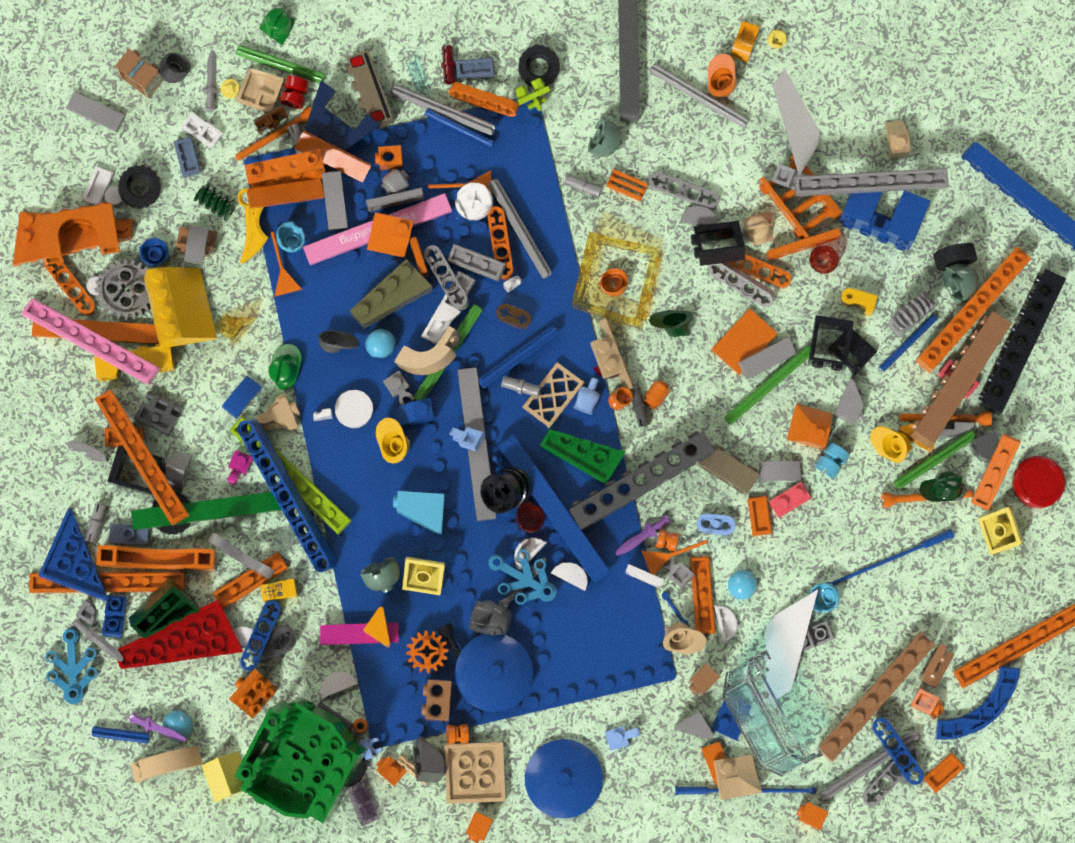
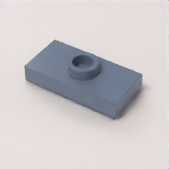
M493 57L457 60V81L495 77Z
M192 137L173 141L183 178L202 174Z
M110 523L109 543L148 546L149 529L133 531V525Z

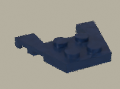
M321 81L306 124V132L347 151L358 141L364 139L368 134L381 126V124L366 114L354 130L325 108L336 91Z

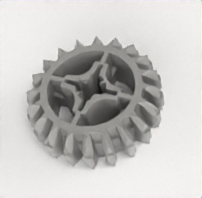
M922 292L889 320L888 325L891 327L890 329L898 336L905 334L936 306L934 299L927 292Z

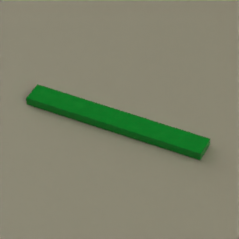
M272 492L183 503L189 517L175 525L282 510ZM161 507L131 510L133 531L171 526Z

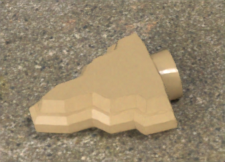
M285 393L277 396L275 402L268 406L267 412L260 414L256 420L260 422L264 430L274 427L278 430L288 429L291 431L299 428L296 417L300 416L295 402L289 403Z

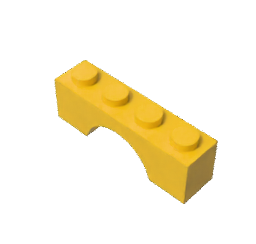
M156 344V347L139 346L137 350L130 351L159 367L160 371L158 373L175 370L172 347L160 349V345ZM94 356L96 377L99 382L119 378L120 369Z

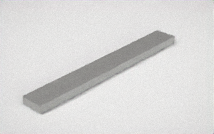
M947 168L794 177L795 196L943 189L949 187Z
M477 367L458 370L465 429L469 427L485 434ZM485 436L477 452L468 449L477 521L496 519V513L485 506L480 494L483 480L490 475Z

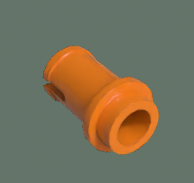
M360 718L353 723V729L358 734H364L368 730V722L365 719ZM360 723L364 724V729L362 730L358 729Z

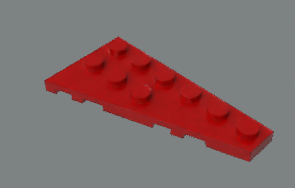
M216 600L200 608L199 612L192 613L184 617L183 620L176 621L166 626L167 628L145 639L141 637L117 649L124 659L123 661L117 660L121 669H130L242 653L244 651L220 601Z

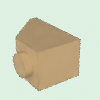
M904 121L885 122L889 159L908 157L911 149L909 134Z

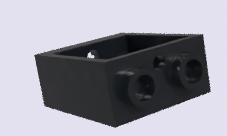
M739 220L693 226L694 234H691L692 246L695 245L694 257L699 260L700 266L745 260V244ZM732 238L734 246L703 250L701 242Z
M816 315L808 364H812V367L815 368L831 367V370L834 371L846 369L854 321ZM818 328L846 332L842 361L814 357Z
M118 445L107 482L114 486L153 496L149 488L119 480L127 452L123 446ZM152 454L164 474L167 464L164 463L165 459Z

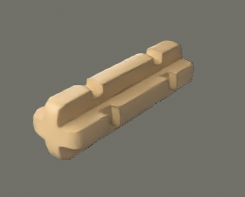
M404 754L400 755L397 763L401 767L404 766V769L416 778L414 762L409 761V758Z

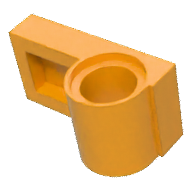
M742 21L730 54L732 58L748 63L760 28L759 26Z

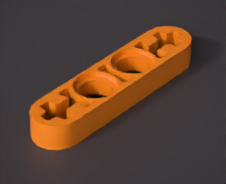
M454 82L449 89L450 96L457 100L506 116H516L519 109V104L514 100L462 83Z
M492 207L488 213V224L493 256L498 261H505L507 264L506 269H510V271H507V275H502L501 277L502 280H507L513 275V265L505 214L502 208ZM494 212L501 215L498 219L499 224L503 223V225H495V218L491 217L494 215ZM502 230L504 237L501 239L495 238L493 235L494 231ZM499 248H505L507 255L499 257L496 251Z
M745 254V260L740 261L739 266H736L737 261L728 262L747 275L775 287L784 289L791 283V275L787 271ZM748 260L752 262L753 267L750 270H745L742 267V263ZM768 268L770 275L762 277L760 269ZM774 271H776L777 273L775 276L782 277V275H785V279L788 282L780 284V280L778 278H774V281L770 279L772 278Z
M63 262L56 263L60 269L57 272L52 265L48 267V265L44 264L45 268L80 313L88 316L95 312L96 305ZM62 273L69 274V280L65 283L59 281V276ZM77 287L81 290L78 297L70 295L72 288ZM83 298L87 304L91 303V309L89 311L86 309L82 310L84 306L79 300Z

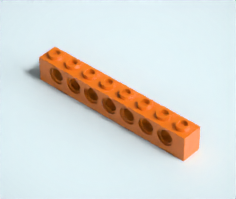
M1016 247L915 362L930 374L1032 258L1019 247Z

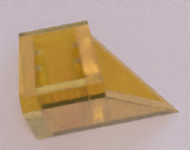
M223 314L214 325L215 331L235 346L257 318L233 317Z

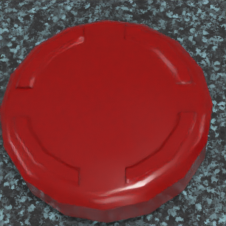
M1033 456L1025 459L1016 467L1012 475L1011 485L1014 495L1022 504L1030 508L1043 509L1050 507L1061 498L1065 491L1066 479L1062 468L1056 461L1045 456Z

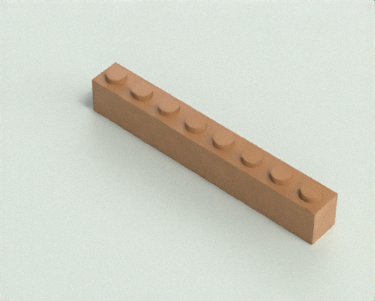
M993 311L989 317L987 315L983 317L979 323L982 326L979 331L975 330L970 337L972 343L970 346L965 345L960 353L962 358L960 361L956 359L950 368L953 372L950 376L946 374L940 383L943 385L940 391L937 389L931 397L934 401L931 405L927 404L921 412L924 415L921 421L917 419L911 429L914 430L911 435L912 438L929 449L934 445L1012 323Z
M919 632L816 750L830 763L833 762L935 644L923 633Z

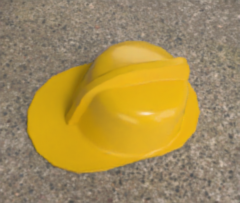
M384 418L378 423L376 438L383 458L392 464L400 462L406 457L410 449L408 437L404 435L400 423L395 419Z
M880 426L872 430L870 434V442L877 453L892 462H902L909 451L913 449L908 436L902 432H895L887 427Z

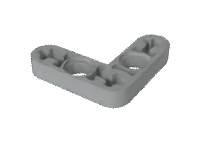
M212 533L208 542L234 560L270 580L275 572L273 569L243 553L219 535Z

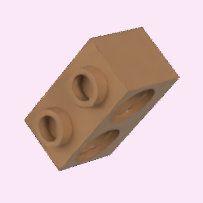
M706 663L689 680L688 684L690 686L688 688L696 696L698 694L703 696L720 676Z
M428 680V684H424L423 696H427L426 704H422V715L425 716V720L449 722L451 681ZM434 686H441L443 688L440 696L432 694ZM434 705L441 707V713L437 716L430 713V709Z

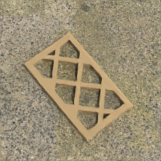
M558 362L539 385L543 388L545 384L550 383L552 394L539 395L538 398L531 395L522 407L548 428L552 426L585 383ZM558 368L563 372L564 378L553 379L552 375ZM574 380L578 383L574 391L568 390L567 381ZM564 381L566 392L555 393L553 383ZM566 395L567 400L561 407H556L555 397ZM552 397L554 408L542 409L541 398ZM533 399H538L539 410H532L528 407ZM554 411L555 415L548 422L544 419L543 412Z

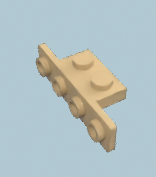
M603 318L598 323L603 338L590 343L604 379L619 374L622 387L631 390L633 388L632 377L626 371V362L619 353V344L612 335V326L607 322L606 318Z

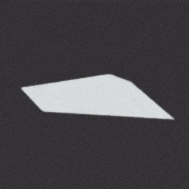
M784 67L773 84L798 175L800 176L819 145L820 131Z
M818 589L776 614L766 627L767 705L792 690Z

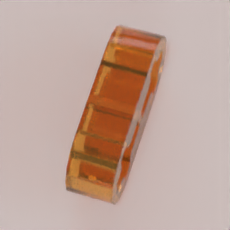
M509 304L498 306L496 315L501 322L519 329H526L530 326L531 316L528 312ZM506 308L508 309V313L513 316L511 317L509 315H506L505 317H502V313L500 312V310L504 311ZM523 315L526 316L528 322H523V324H520L519 319L515 318V316L522 318Z

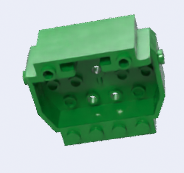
M295 699L290 703L282 701L269 708L234 777L244 782L240 790L252 796L255 802L261 805L265 804L283 816L305 819L313 817L324 823L333 816L367 749L354 742V737L339 718L316 706L314 703L306 699ZM268 743L269 745L265 753L261 754L265 744ZM295 752L300 754V758L295 757ZM325 758L329 760V765L325 764ZM316 775L320 777V782L316 781Z

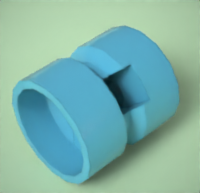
M830 442L824 450L825 455L820 456L815 463V467L821 472L826 469V475L835 479L841 471L840 465H845L850 455L840 446Z

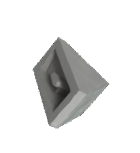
M177 451L172 452L165 467V477L173 490L182 492L192 455Z
M700 711L674 727L675 731L712 740L714 736Z

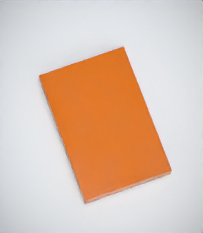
M749 309L711 351L740 376L742 371L738 362L766 348L778 333L755 312Z

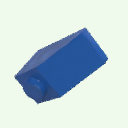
M430 398L409 402L393 409L395 420L400 423L401 427L434 421Z

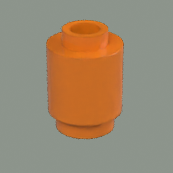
M662 380L659 382L654 381L644 396V403L656 410L669 395V385Z

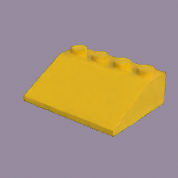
M161 267L146 270L144 281L160 349L217 339L200 268Z

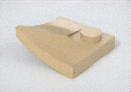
M249 68L236 102L267 113L275 107L284 78Z
M753 755L713 761L720 800L762 793Z

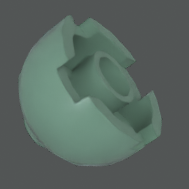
M601 118L594 127L597 131L593 139L590 138L588 152L598 157H609L621 148V133L616 124Z
M953 264L946 267V271L942 273L945 288L950 287L953 293L951 298L954 301L961 303L976 293L979 277L977 272L968 265Z
M395 557L384 558V562L369 564L361 570L360 575L369 589L374 591L382 590L385 593L393 589L392 585L398 581L400 570Z

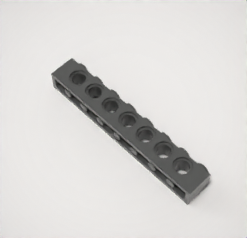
M696 431L688 436L689 440L673 444L671 446L672 450L668 452L661 451L655 455V460L648 462V460L638 465L639 469L636 471H627L621 475L622 479L615 482V480H612L604 485L605 489L602 491L595 490L588 495L589 498L582 502L580 499L571 505L572 508L569 510L581 531L713 455L715 450L704 432L699 433ZM688 446H695L697 452L694 455L687 454L686 448ZM677 455L680 458V462L677 465H672L669 462L671 456ZM661 465L664 468L663 472L660 475L654 474L652 472L654 466ZM637 476H646V483L642 485L636 483ZM622 485H628L630 491L628 494H621L619 488ZM610 494L613 496L611 504L603 503L602 499L605 495ZM589 504H594L597 510L593 514H588L586 507Z

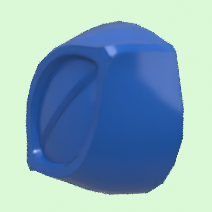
M158 238L148 239L139 247L142 261L150 266H159L171 259L166 243Z

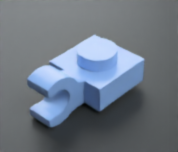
M466 427L465 431L452 428L449 434L454 436L453 440L457 441L461 447L476 452L485 437L483 432Z
M623 726L606 731L605 735L610 751L628 746V739L640 736L638 727L626 732Z

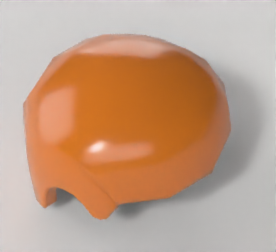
M612 268L601 275L599 285L605 294L611 297L620 296L627 290L629 278L623 270ZM612 279H613V281H614V284H615V287H616V288H613V287L611 286V280H612Z

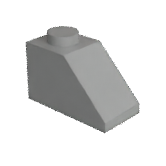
M849 380L833 415L852 425H855L857 421L861 422L865 413L862 411L864 404L854 380Z

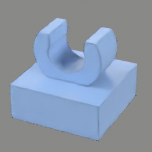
M379 738L364 739L359 742L360 746L367 749L364 755L366 760L377 757L376 753L383 751V747L374 748V743L379 741Z

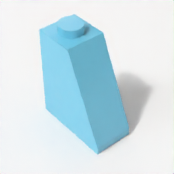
M398 491V495L394 496L393 507L396 508L397 513L438 535H442L445 495Z

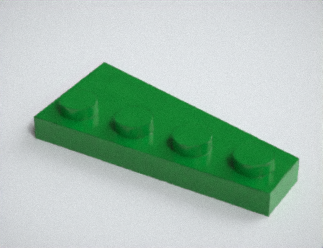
M549 429L540 444V447L605 485L626 453L623 450L593 443L589 440H583Z

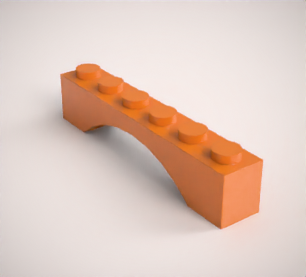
M98 545L96 565L107 568L216 571L217 552L215 549H146Z

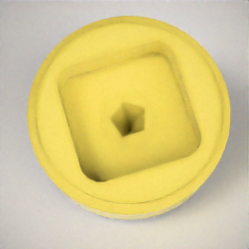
M772 30L767 36V42L772 48H782L787 42V36L782 30Z
M227 79L221 84V92L224 97L232 99L238 96L240 87L235 80Z

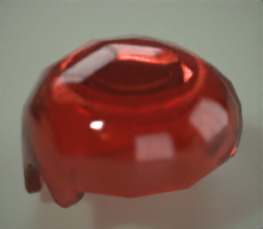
M818 246L810 253L809 263L815 272L828 274L838 267L839 256L837 251L831 246ZM827 259L824 265H819L820 262Z
M532 502L521 504L517 509L515 519L522 531L535 533L544 525L545 515L541 507L534 505Z

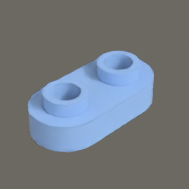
M702 514L697 520V528L704 534L727 536L733 533L736 526L734 519L726 515ZM708 521L710 526L704 527L703 522ZM728 523L729 528L723 529L722 524Z

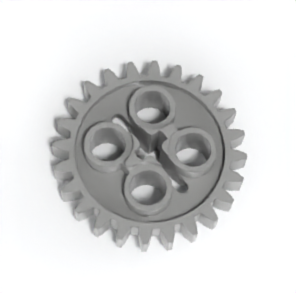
M124 259L123 264L117 260L116 266L109 263L110 269L108 270L104 267L103 271L105 274L99 273L98 277L101 280L95 281L96 285L100 286L95 288V292L100 293L96 295V300H101L99 307L105 305L104 313L110 310V317L117 314L118 320H120L121 316H124L125 321L128 320V316L135 320V314L142 317V310L149 312L147 305L150 306L144 281L145 272L148 270V267L141 269V262L135 266L134 260L128 264L126 259ZM123 273H128L131 275V278L123 280L120 276ZM135 278H138V281L134 282V283L131 285V283L133 282V280H134ZM114 286L118 290L116 293L111 294L107 289ZM137 286L145 288L143 293H136L134 289ZM129 287V292L125 291L124 293H122V288ZM121 295L116 302L113 301L115 298ZM124 299H128L131 301V305L125 307L121 305V302Z

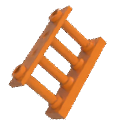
M320 149L245 165L248 184H250L251 188L314 179L323 180L322 173H325Z
M791 156L789 168L797 170L794 157ZM805 166L802 173L813 175L810 169ZM764 177L760 178L759 189L764 195L768 194L794 228L793 233L799 240L808 238L809 235L806 232L827 217H832L836 220L842 214V211L830 195H813L790 212L784 202L795 195V190L789 189L781 196H778L773 190L777 183L772 182V179L767 182ZM816 202H820L824 207L823 212L801 226L795 217Z

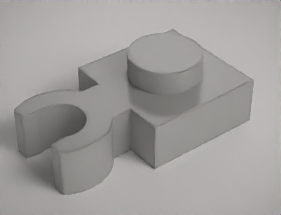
M399 371L383 381L393 398L399 396L401 406L405 404L403 402L405 397L410 398L412 402L414 401L412 394L406 392L410 387Z
M670 557V564L667 566L664 564L662 568L670 570L667 576L683 589L695 574L681 561L676 565L675 559Z

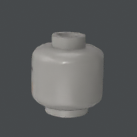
M393 169L382 178L383 184L381 186L388 195L401 193L409 188L408 180L410 178L404 170L400 172L398 169Z

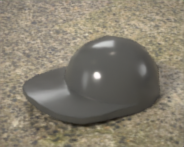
M174 52L168 53L158 66L160 77L169 83L181 82L191 70V64L188 59Z
M327 330L321 332L318 337L320 347L327 353H338L343 349L359 347L358 339L346 332Z
M281 625L274 629L262 653L264 659L272 660L282 653L291 651L296 644L297 636L295 631L288 625Z

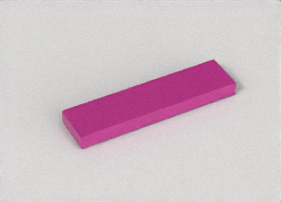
M386 623L390 643H399L398 623ZM367 624L320 625V645L373 644L379 642L363 631Z

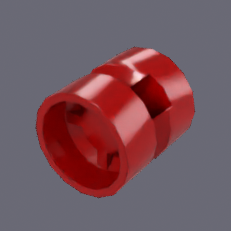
M287 76L284 84L286 90L282 91L280 103L291 108L303 109L306 99L304 95L308 93L310 82L297 76Z

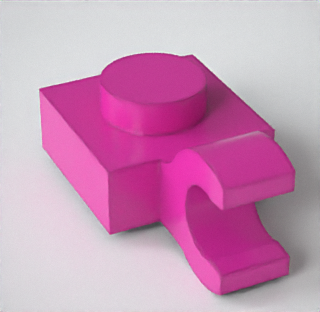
M235 450L228 465V468L232 470L227 479L228 483L235 486L240 474L246 476L253 461L252 456Z

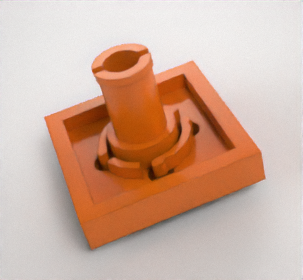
M254 669L246 679L240 677L236 681L235 686L238 689L229 700L254 719L274 696L278 688Z

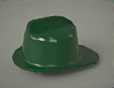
M667 310L652 314L649 322L654 327L664 328L670 337L688 336L691 333L690 321L693 318V314L689 311Z
M949 471L941 473L936 479L923 481L919 490L921 496L931 502L957 501L966 494L962 477Z

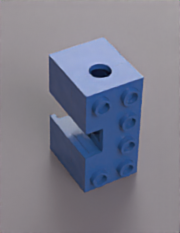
M903 191L892 214V218L875 212L882 192L850 193L839 220L843 227L860 230L859 233L864 236H875L879 242L884 244L892 243L896 249L901 251L910 249L926 214L930 200L908 191Z

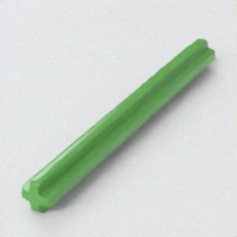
M475 304L456 330L460 337L458 344L452 349L455 353L482 313V309ZM445 368L426 376L413 397L416 401L427 398Z
M810 345L805 346L725 416L726 422L732 425L809 358Z

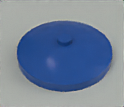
M485 634L476 637L462 649L455 664V681L460 694L469 704L483 711L501 712L514 707L527 695L532 684L533 666L529 654L518 641L507 635L493 636Z
M554 740L544 744L531 756L526 767L525 788L527 794L540 811L551 817L564 819L583 814L594 805L602 790L603 773L597 757L585 745L573 740Z

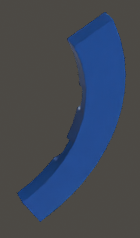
M999 666L997 680L988 697L977 708L963 716L953 719H937L935 739L961 738L976 733L993 722L1008 705L1007 703L1017 686L1020 668Z

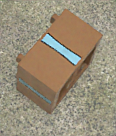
M128 49L117 62L115 68L123 80L147 98H150L163 82L157 70L158 66L154 63L150 65L139 57L140 53L137 50L131 51Z

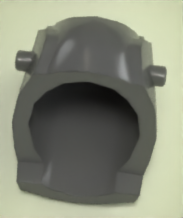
M490 600L484 602L477 601L471 614L469 629L493 636L506 634L511 623L512 611L503 606V602L498 604Z

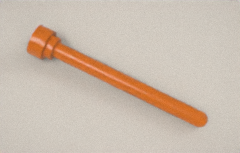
M310 106L303 109L299 117L235 155V159L238 161L242 160L287 133L289 126L292 128L293 124L307 123L311 112Z
M983 411L979 415L953 414L949 422H975L983 425V427H991L992 413L991 411ZM902 413L899 415V420L916 421L918 419L921 421L924 415Z
M966 490L963 498L972 497L973 491ZM890 492L881 493V500H884V503H882L883 508H889L891 505H895V503L928 501L921 494L894 495L890 494Z

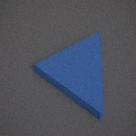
M68 508L38 576L108 603L109 598L72 510Z

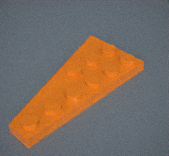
M20 212L13 258L14 267L28 262H38V260L42 259L35 217L40 216L42 213ZM115 218L119 243L132 240L133 219ZM84 223L68 227L61 238L63 256L80 252L79 250L97 248L99 246L97 231L92 226Z

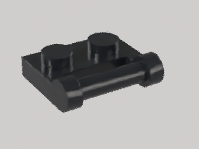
M854 330L852 331L849 353L859 361V364L856 365L848 358L847 367L851 370L850 373L856 376L877 353V350ZM843 332L826 350L840 361H842L843 353L837 347L839 345L844 347L846 332Z

